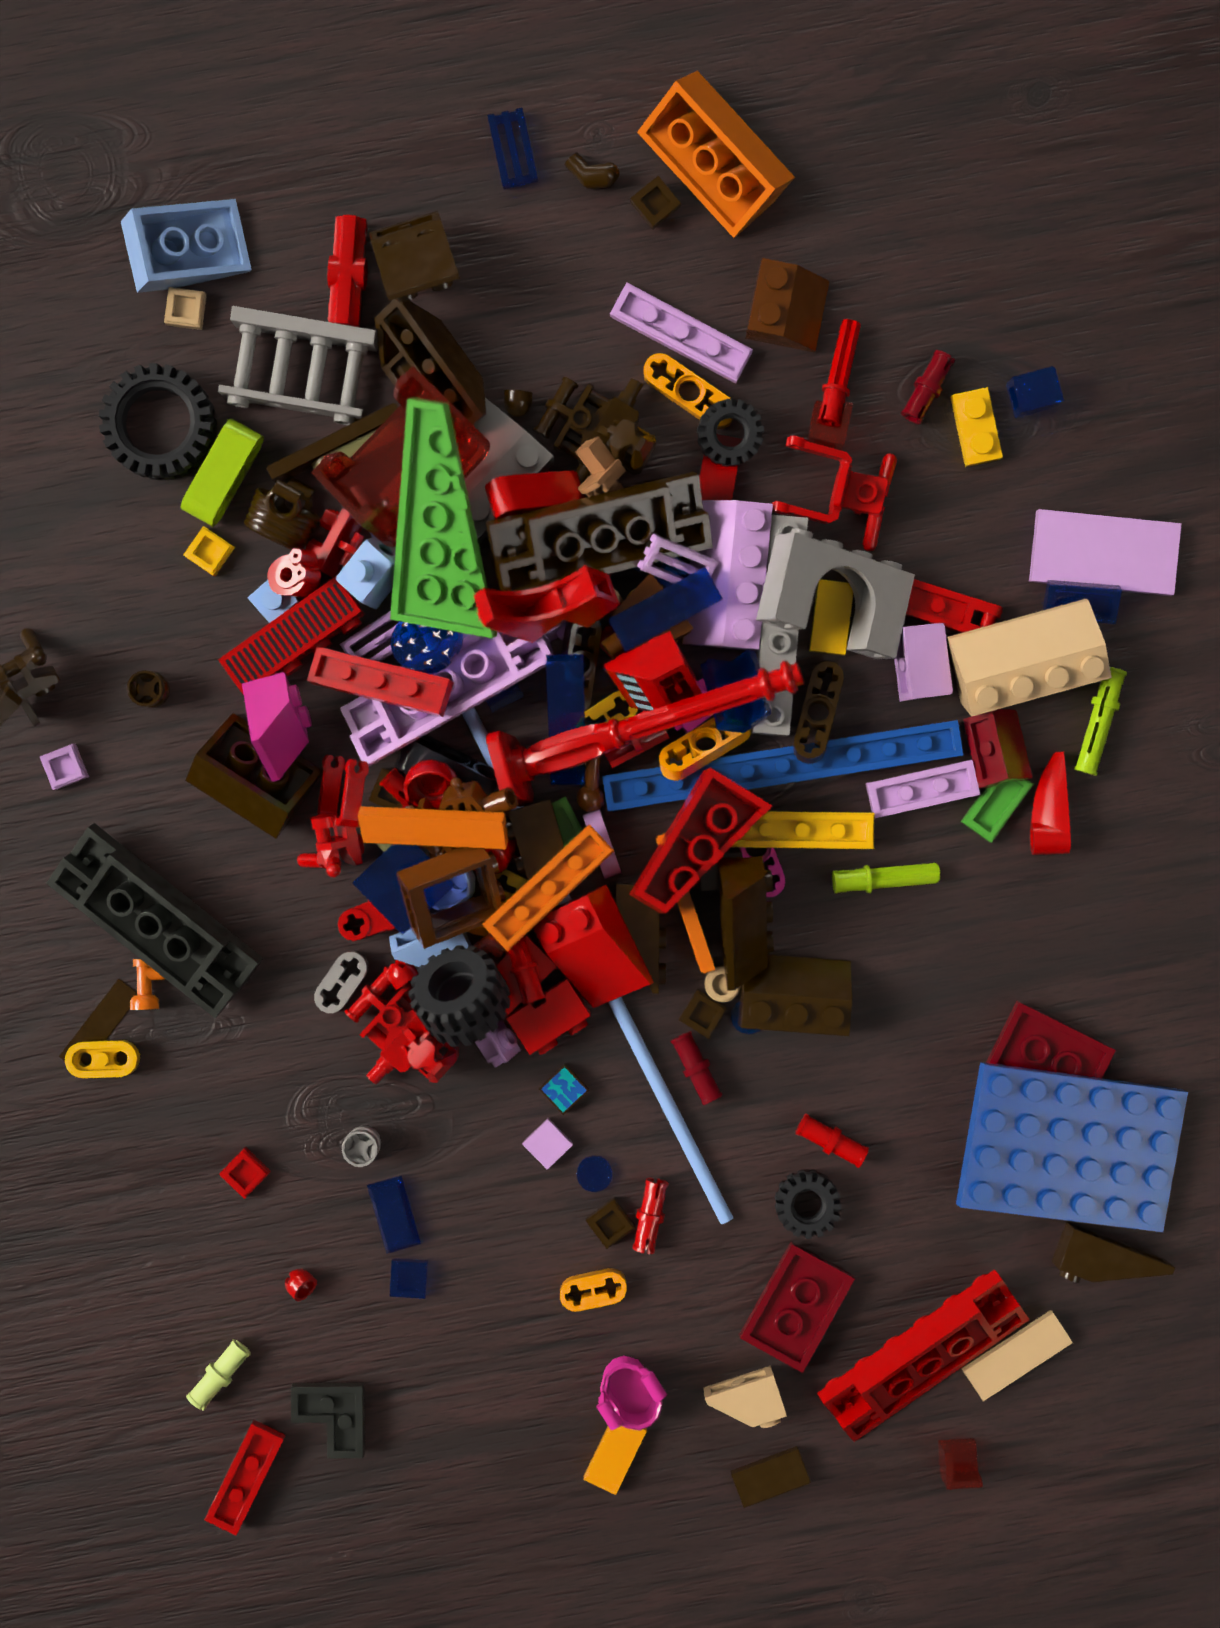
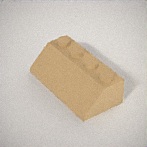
M1082 599L947 637L960 703L971 717L1112 678L1106 643L1088 599Z

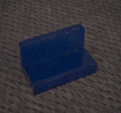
M748 649L732 661L709 658L701 664V669L708 692L757 676L760 666L756 652ZM764 697L713 715L717 730L745 733L769 717L772 711L769 701Z

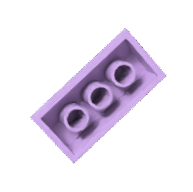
M702 500L703 510L709 514L713 548L699 551V553L715 559L718 564L702 595L687 589L685 617L693 626V630L683 637L682 644L747 651L759 650L762 622L757 621L756 618L766 579L773 504L739 500ZM690 559V565L705 570V565ZM690 573L688 576V580L698 583L700 580L699 577Z

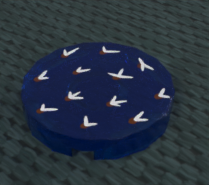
M399 621L392 633L391 649L394 658L403 668L432 675L446 669L452 663L450 660L454 657L455 653L459 654L463 643V633Z

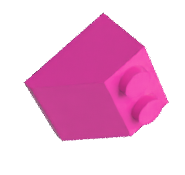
M285 672L242 683L251 742L272 782L280 780L309 743L307 727L312 726L308 708L306 705L302 706L299 689L296 684L290 685Z

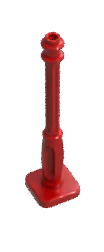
M784 660L780 663V668L768 672L765 668H760L757 676L621 721L612 718L605 723L568 730L539 741L528 748L520 746L518 739L514 735L500 730L486 735V743L499 790L507 787L511 788L516 794L517 806L519 807L530 804L534 801L531 781L534 780L535 775L553 773L581 765L599 758L616 748H624L626 742L764 697L768 701H773L776 693L785 690L795 694L797 686L803 685L804 680L798 663L790 665L788 661Z

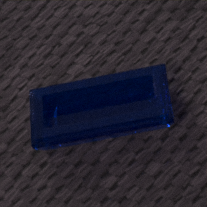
M402 1175L367 1185L386 1254L420 1245V1237Z

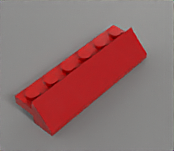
M994 1269L988 1274L977 1277L972 1285L960 1294L947 1298L943 1305L930 1315L917 1319L914 1325L901 1335L887 1340L884 1347L874 1354L861 1358L854 1368L844 1375L831 1379L825 1385V1388L817 1394L823 1404L837 1419L842 1429L855 1442L1029 1321V1318Z

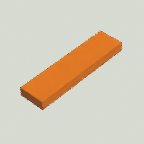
M360 807L358 812L363 843L506 849L508 845L505 813Z
M588 824L485 920L482 925L508 952L604 862L614 850Z
M666 833L656 836L657 845L660 844ZM688 891L677 904L699 970L704 974L716 969L690 892Z

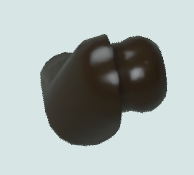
M578 152L570 156L565 162V166L587 189L608 188L618 180L620 175L619 169L614 163L589 165Z

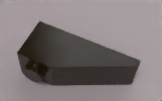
M1069 1222L1065 1224L1051 1261L1060 1270V1276L1076 1283H1080L1081 1278L1090 1282L1173 1275L1175 1267L1165 1259Z

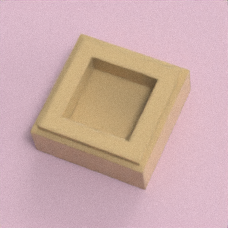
M169 287L164 323L167 326L202 330L207 294L203 291Z

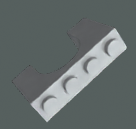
M791 529V533L776 535L756 620L785 630L806 629L815 588L825 573L829 570H834L848 581L855 597V614L846 650L873 659H896L915 574L901 570L902 565L897 562L887 560L878 562L872 560L873 554L861 550H852L850 552L842 549L843 544L838 541L828 539L818 541L813 539V533L803 529Z

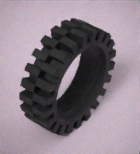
M149 363L148 368H144L142 365L134 367L135 372L131 374L125 371L120 375L122 380L118 384L113 381L109 386L112 392L109 396L104 394L102 402L105 403L104 410L99 409V417L103 421V424L99 425L100 433L104 435L105 440L103 442L106 448L112 452L111 455L130 471L141 477L146 476L151 480H159V478H165L166 480L175 479V475L180 474L184 476L188 474V469L192 466L197 468L202 464L199 461L203 455L207 456L210 451L208 446L210 442L214 443L216 437L213 433V428H217V420L213 416L215 409L208 399V394L186 372L181 369L180 371L176 370L173 366L165 364V367H161L158 363ZM154 390H167L176 393L184 400L190 412L191 423L185 440L178 448L161 455L147 454L138 450L130 441L126 427L127 415L132 404L143 394Z

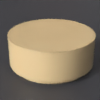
M716 966V970L708 972L705 977L704 985L706 992L715 1001H731L738 995L740 987L735 991H727L724 966Z

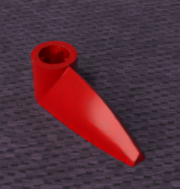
M1055 752L1042 773L1036 789L1030 825L1032 855L1070 853L1071 833L1064 752Z

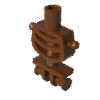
M455 777L451 780V786L443 794L439 810L504 813L516 808L518 801L516 794L509 787L487 795L476 781L462 783L460 778ZM426 797L420 799L417 809L436 810ZM413 805L405 807L407 809H415ZM419 845L421 848L426 847L431 858L442 855L445 851L449 852L457 848Z

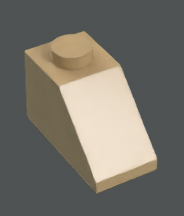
M771 1366L703 1388L707 1405L752 1428L759 1425L761 1428H769L780 1423V1418L787 1417Z

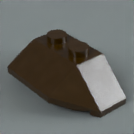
M396 299L392 300L374 318L375 327L378 329V349L381 368L406 403L409 398L448 403L455 435L459 437L464 435L486 415L483 377L441 319L410 300L405 302H397Z

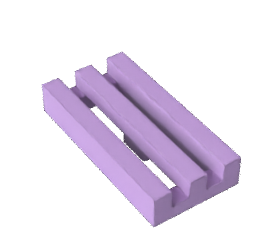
M653 533L650 538L652 543L650 547L646 546L644 551L646 556L644 560L639 561L637 567L642 571L702 595L718 562L711 557ZM660 547H663L674 553H677L693 561L705 565L706 568L705 570L699 569L688 563H685L676 558L659 552ZM656 559L695 575L700 580L696 583L652 564Z
M389 611L342 642L340 646L346 654L363 657L407 628L408 634L370 658V660L381 662L407 645L408 640L411 638L414 640L420 634L413 624L407 623L406 625L408 626L402 627V624L406 622H400L367 645L353 652L352 646L391 621V611ZM398 642V645H401L402 647H395L394 644Z

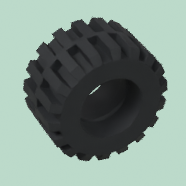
M463 945L455 946L454 950H449V948L443 949L440 955L429 957V962L418 968L417 972L419 975L412 978L410 984L413 988L409 990V998L412 1001L410 1004L428 1032L438 1042L442 1044L448 1042L450 1046L457 1047L460 1042L467 1046L472 1045L475 1039L481 1041L487 1038L485 1034L489 1031L494 1032L499 1027L497 1023L504 1021L507 1016L504 1009L510 1008L511 1003L508 997L510 995L509 987L493 960L485 951H479L474 946H469L465 949ZM466 992L461 997L455 999L461 993Z

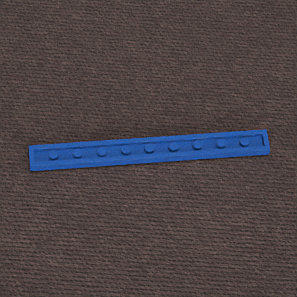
M958 720L828 740L823 758L813 764L799 761L794 754L793 746L720 757L685 779L678 781L667 779L661 773L660 767L605 775L602 778L607 810L615 811L687 799L702 772L710 767L748 790L963 756ZM815 743L803 744L807 753H811L813 748H820L815 746Z

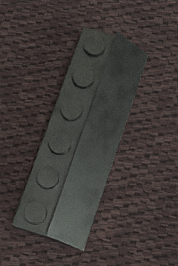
M95 823L87 827L73 850L63 857L46 883L214 1018L223 1011L251 978V974L263 959L262 956Z

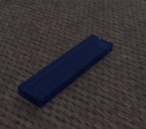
M583 654L546 655L549 737H552L559 733L585 726ZM586 763L550 773L551 784H585Z

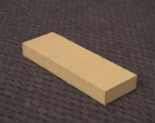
M1050 1310L964 1366L962 1370L982 1401H985L1073 1342L1055 1314Z

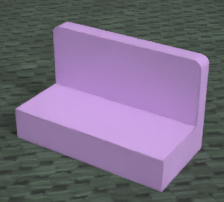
M943 623L903 627L896 659H894L900 702L952 694L953 688L945 625Z

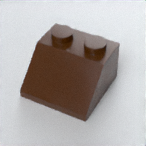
M762 258L745 339L815 353L830 281L799 265Z

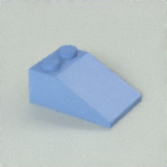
M236 199L132 208L121 220L137 293L167 290L169 287L178 288L247 273L252 270Z

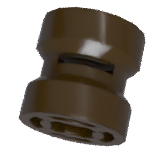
M143 670L136 672L130 677L127 683V693L131 701L137 705L154 708L161 706L167 701L170 694V686L166 678L161 674Z

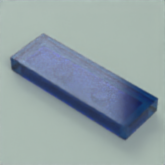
M706 567L611 617L608 621L624 651L628 652L717 604L723 598Z

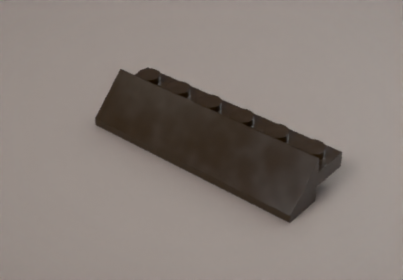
M694 471L485 522L491 551L488 555L501 591H520L545 586L571 575L585 565L607 574L635 568L640 560H644L646 556L644 551L646 546L650 547L652 543L650 538L653 533L696 552L713 548L709 514L703 510L699 475ZM663 547L659 549V552L673 558L682 556Z

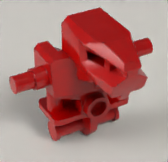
M385 966L380 976L370 986L365 985L361 990L363 994L349 1009L347 1008L344 1011L350 1019L358 1023L360 1021L359 1018L372 1004L380 1010L378 1015L359 1034L362 1038L367 1036L382 1050L380 1053L381 1057L366 1076L377 1085L394 1068L399 1072H406L412 1067L422 1073L429 1082L437 1083L457 1061L459 1048L450 1046L448 1042L445 1044L438 1042L421 1022L410 1004L412 1001L409 998V990L413 988L410 984L412 980L406 983L390 1002L382 996V993L391 985L387 976L388 967ZM444 1045L448 1050L442 1055L439 1050Z

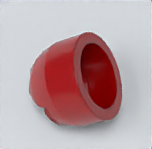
M398 960L390 964L387 972L388 979L395 990H398L419 974L414 965Z
M304 1269L291 1271L289 1273L290 1277L285 1280L286 1290L296 1301H302L307 1298L317 1285V1280Z

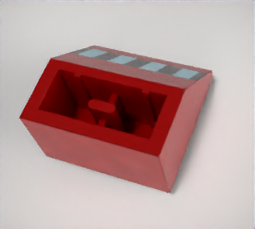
M670 631L661 636L654 637L647 643L628 653H623L614 660L604 664L606 671L631 708L651 711L703 693L689 663Z

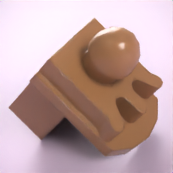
M599 436L585 441L576 453L591 475L578 487V490L590 497L598 495L602 491L611 492L623 489L622 484L617 482L626 471L622 466V462L619 459L615 460Z

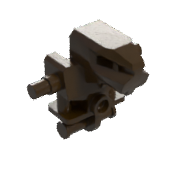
M563 377V382L554 398L548 399L545 404L547 410L533 431L549 439V434L558 418L560 417L567 421L553 447L556 452L563 451L579 461L576 472L581 484L591 473L576 451L585 441L598 436L615 460L619 459L622 462V466L627 472L632 475L640 474L656 446L655 436L638 427L639 413L633 408L643 384L631 378L618 398L613 397L610 400L594 391V386L589 383L575 408L571 410L566 407V404L579 385L573 380ZM629 454L632 455L630 463L625 461Z

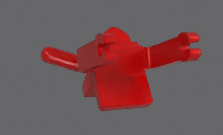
M790 435V437H787L786 447L837 460L840 462V466L834 483L828 515L779 501L772 502V512L780 515L806 517L808 520L822 524L838 520L842 508L853 510V513L858 515L867 513L868 519L863 539V548L866 551L875 550L885 509L883 506L885 497H888L897 463L896 456L888 453L883 457L877 477L851 471L853 459L845 451L808 442V440L798 436Z
M327 754L322 760L323 774L317 810L318 815L311 818L312 828L315 830L317 839V853H302L297 857V863L301 867L324 868L328 876L335 878L341 873L342 863L339 854L345 863L354 866L363 864L361 854L364 853V843L361 835L357 833L356 827L360 828L358 812L362 806L365 777L369 772V766L366 761L360 760L358 762L360 769L356 773L354 771V767L357 765L356 760L349 759L345 765L344 758L336 756V766L332 768L331 762L334 757ZM345 768L346 776L339 816L337 815L342 772ZM331 827L334 828V836H331L329 828Z

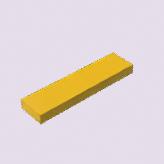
M767 811L732 847L874 849L875 813Z

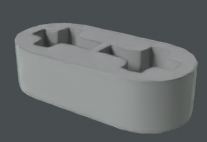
M348 951L337 958L314 994L316 1006L321 1011L335 1013L347 1004L368 972L369 963L362 953ZM356 958L359 961L357 968L361 972L359 975L357 973L351 974L345 981L341 978L347 968L343 961L350 962ZM339 983L342 986L337 993L340 1003L333 1002L327 1005L324 1002L326 996L323 994V990L330 991Z

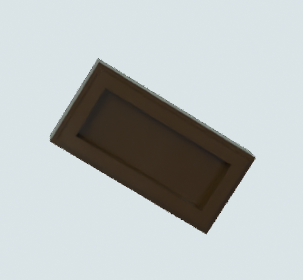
M797 1446L731 1470L733 1481L744 1508L811 1483Z

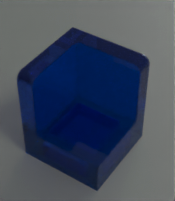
M1053 366L1012 377L1006 383L1015 419L1055 408L1064 401L1056 369Z

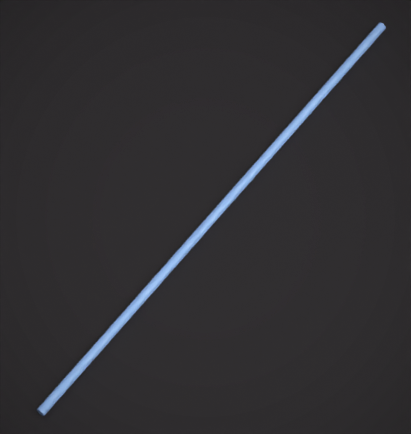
M359 484L349 489L348 491L372 538L385 535L386 532L362 485ZM388 550L385 552L386 554L391 555V553ZM417 625L429 650L442 644L439 637H433V631L436 633L433 627H419ZM475 707L462 715L487 765L493 768L486 743V735L488 733ZM568 894L558 905L572 900L570 895ZM622 997L609 1001L608 1003L720 1224L729 1222L733 1219V1216Z

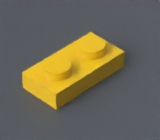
M988 387L952 395L950 398L965 467L1002 459L1003 455Z

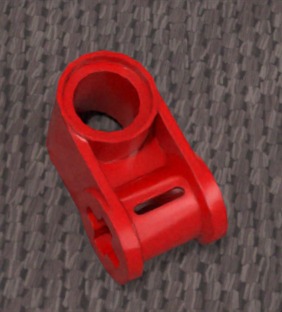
M398 889L368 899V902L343 912L338 920V930L347 940L356 941L409 923V918ZM350 914H354L356 919L363 918L365 924L360 927L361 933L356 934L354 929L348 930L346 928V923L350 921Z

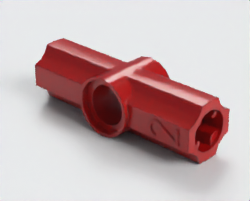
M356 215L336 216L333 255L329 257L327 271L328 288H330L328 322L360 327L362 292L366 290L368 278L367 258H365L368 222L367 219Z

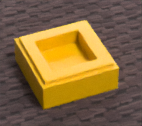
M203 526L183 556L215 577L235 547Z

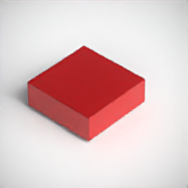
M245 1147L219 1175L245 1199L271 1170Z

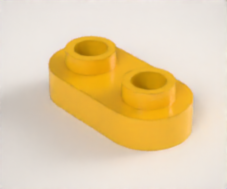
M125 1040L83 1041L72 1045L65 1055L67 1070L78 1078L127 1076L137 1069L140 1062V1054L137 1047ZM120 1051L126 1053L128 1057L125 1065L117 1061V1054ZM84 1052L91 1055L92 1061L89 1066L84 1065L81 1061V1056Z

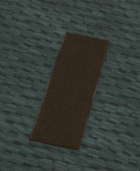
M118 979L59 1057L65 1061L68 1049L76 1043L83 1041H105L130 1009V1000L133 996L137 995V992ZM84 1052L81 1056V1061L84 1065H87L91 1060V1055Z

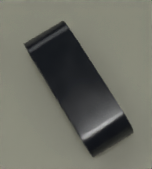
M424 735L403 747L395 762V767L407 775L410 768L419 761L434 759L445 762L456 773L457 777L462 780V783L476 781L487 795L497 792L499 788L492 767L428 735Z

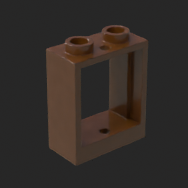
M459 847L396 872L412 932L424 949L483 926L482 923L502 906L503 901H506L502 885L498 880L496 881L495 873L499 872V867L491 851L486 852L484 848ZM475 869L482 895L430 915L423 889Z

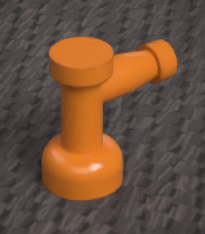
M133 959V967L137 966V995L133 996L130 1000V1010L159 1009V998L156 995H152V980H164L165 978L143 960Z

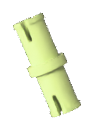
M233 1339L219 1359L206 1367L207 1373L194 1389L187 1394L186 1397L189 1402L199 1410L202 1409L204 1411L220 1389L227 1387L232 1382L231 1376L244 1360L251 1355L249 1349L238 1340Z

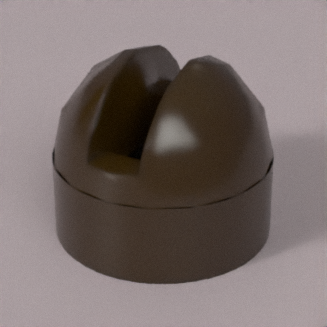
M504 390L503 402L506 411L516 417L525 415L532 405L533 393L523 390Z

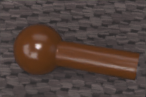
M601 757L586 762L585 786L577 793L578 806L588 813L601 809L605 803V794L599 787Z

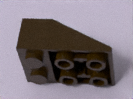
M438 211L369 232L388 301L394 299L397 302L409 301L416 298L419 291L432 288L433 291L444 290L451 287L454 280L460 279Z

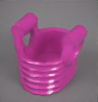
M621 1356L614 1358L604 1370L600 1386L601 1395L598 1398L596 1408L610 1430H615L621 1426L627 1429L642 1430L650 1427L659 1419L663 1406L662 1400L667 1396V1393L653 1371L645 1368L638 1359Z

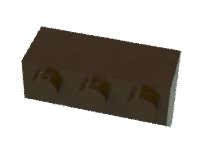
M232 713L196 753L185 781L277 839L294 818L323 770L298 755L280 780L272 782L251 742L248 722Z
M762 856L719 860L721 946L727 991H735L768 967L767 953L774 952L773 932L767 931V923L773 922L772 901H766V892H773L772 871L765 870Z
M768 954V967L741 986L738 1018L740 1028L850 1036L852 1010L851 961Z

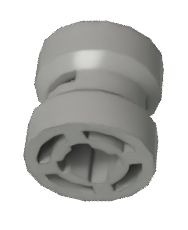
M369 1126L355 1127L342 1143L344 1159L355 1167L369 1165L374 1161L381 1149L380 1135Z

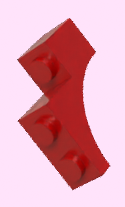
M587 565L571 575L545 586L520 591H497L483 587L473 595L478 609V618L484 627L530 643H534L563 620L589 628L620 605L609 574Z

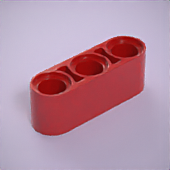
M571 470L505 475L490 480L484 486L494 519L586 498L585 494L578 490V487L581 485L578 473Z

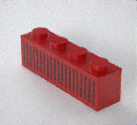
M337 576L218 659L243 695L242 683L285 672L287 677L303 666L301 662L303 658L310 653L315 655L317 647L328 649L332 645L330 639L340 632L347 635L362 624L359 619L365 615L364 611L351 593L336 580Z

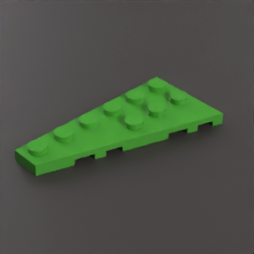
M409 398L407 401L390 620L493 639L498 636L497 631L483 626L478 618V609L473 597L483 587H488L449 404L420 398Z

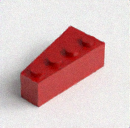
M711 767L704 770L629 895L658 913H667L751 829L772 805Z

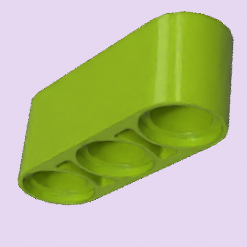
M230 418L223 426L185 493L181 509L212 527L217 525L259 453L264 436Z

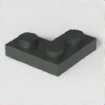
M293 1383L291 1385V1423H327V1458L364 1457V1383Z

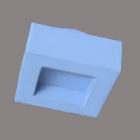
M268 580L248 597L269 623L299 602L296 597L284 596L273 592Z

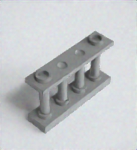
M232 306L230 321L236 328H239L242 339L234 386L219 385L218 392L223 398L227 399V404L248 408L249 403L324 415L334 417L333 422L346 426L366 417L363 409L354 408L363 355H367V351L377 352L378 334L376 330ZM261 332L274 334L275 339L278 340L269 393L248 390L256 338L261 336ZM297 338L309 340L310 345L313 346L304 399L283 396L292 343H296ZM332 344L344 346L346 351L349 352L340 405L319 402L327 350L332 348Z

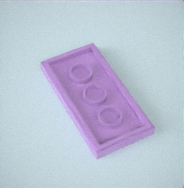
M1038 509L1035 517L1029 582L1173 596L1182 523Z

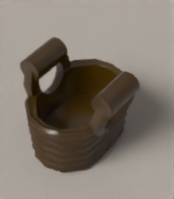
M292 477L287 484L277 480L271 490L257 488L255 490L256 494L253 495V501H251V507H249V513L246 514L244 525L283 547L291 550L294 548L304 549L307 546V541L310 540V535L314 533V528H317V523L320 522V517L311 511L316 489ZM285 499L294 503L292 510L287 508ZM301 499H303V500L306 501V502H305V505L303 506V508H302Z

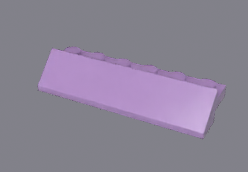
M498 631V636L493 639L459 633L429 650V652L403 665V668L447 678L454 682L444 717L358 697L340 709L352 732L349 736L360 759L366 761L368 766H371L553 663L555 657L550 640L545 634L534 643H530ZM447 649H449V650L446 652L447 655H445V654L442 655V652H443V651H446ZM431 660L430 662H428V663H431V665H430V664H426V665L424 664L425 661Z

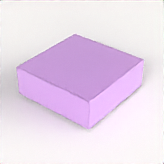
M70 744L40 756L52 790L63 788L89 777L76 744Z
M547 1118L523 1141L522 1145L546 1169H549L573 1145V1142Z

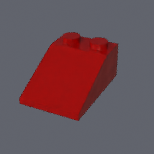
M607 884L553 908L533 927L546 955L593 1008L653 983V979Z

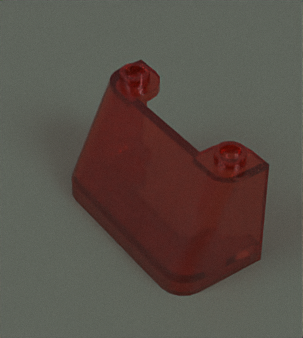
M414 366L402 375L395 384L393 396L400 406L350 458L341 451L330 453L311 472L363 528L390 547H396L407 401L409 398H420L449 404L464 479L485 459L490 450L488 439Z

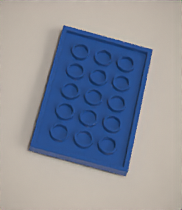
M980 1062L956 1204L960 1208L1163 1232L1188 1092L1177 1088Z

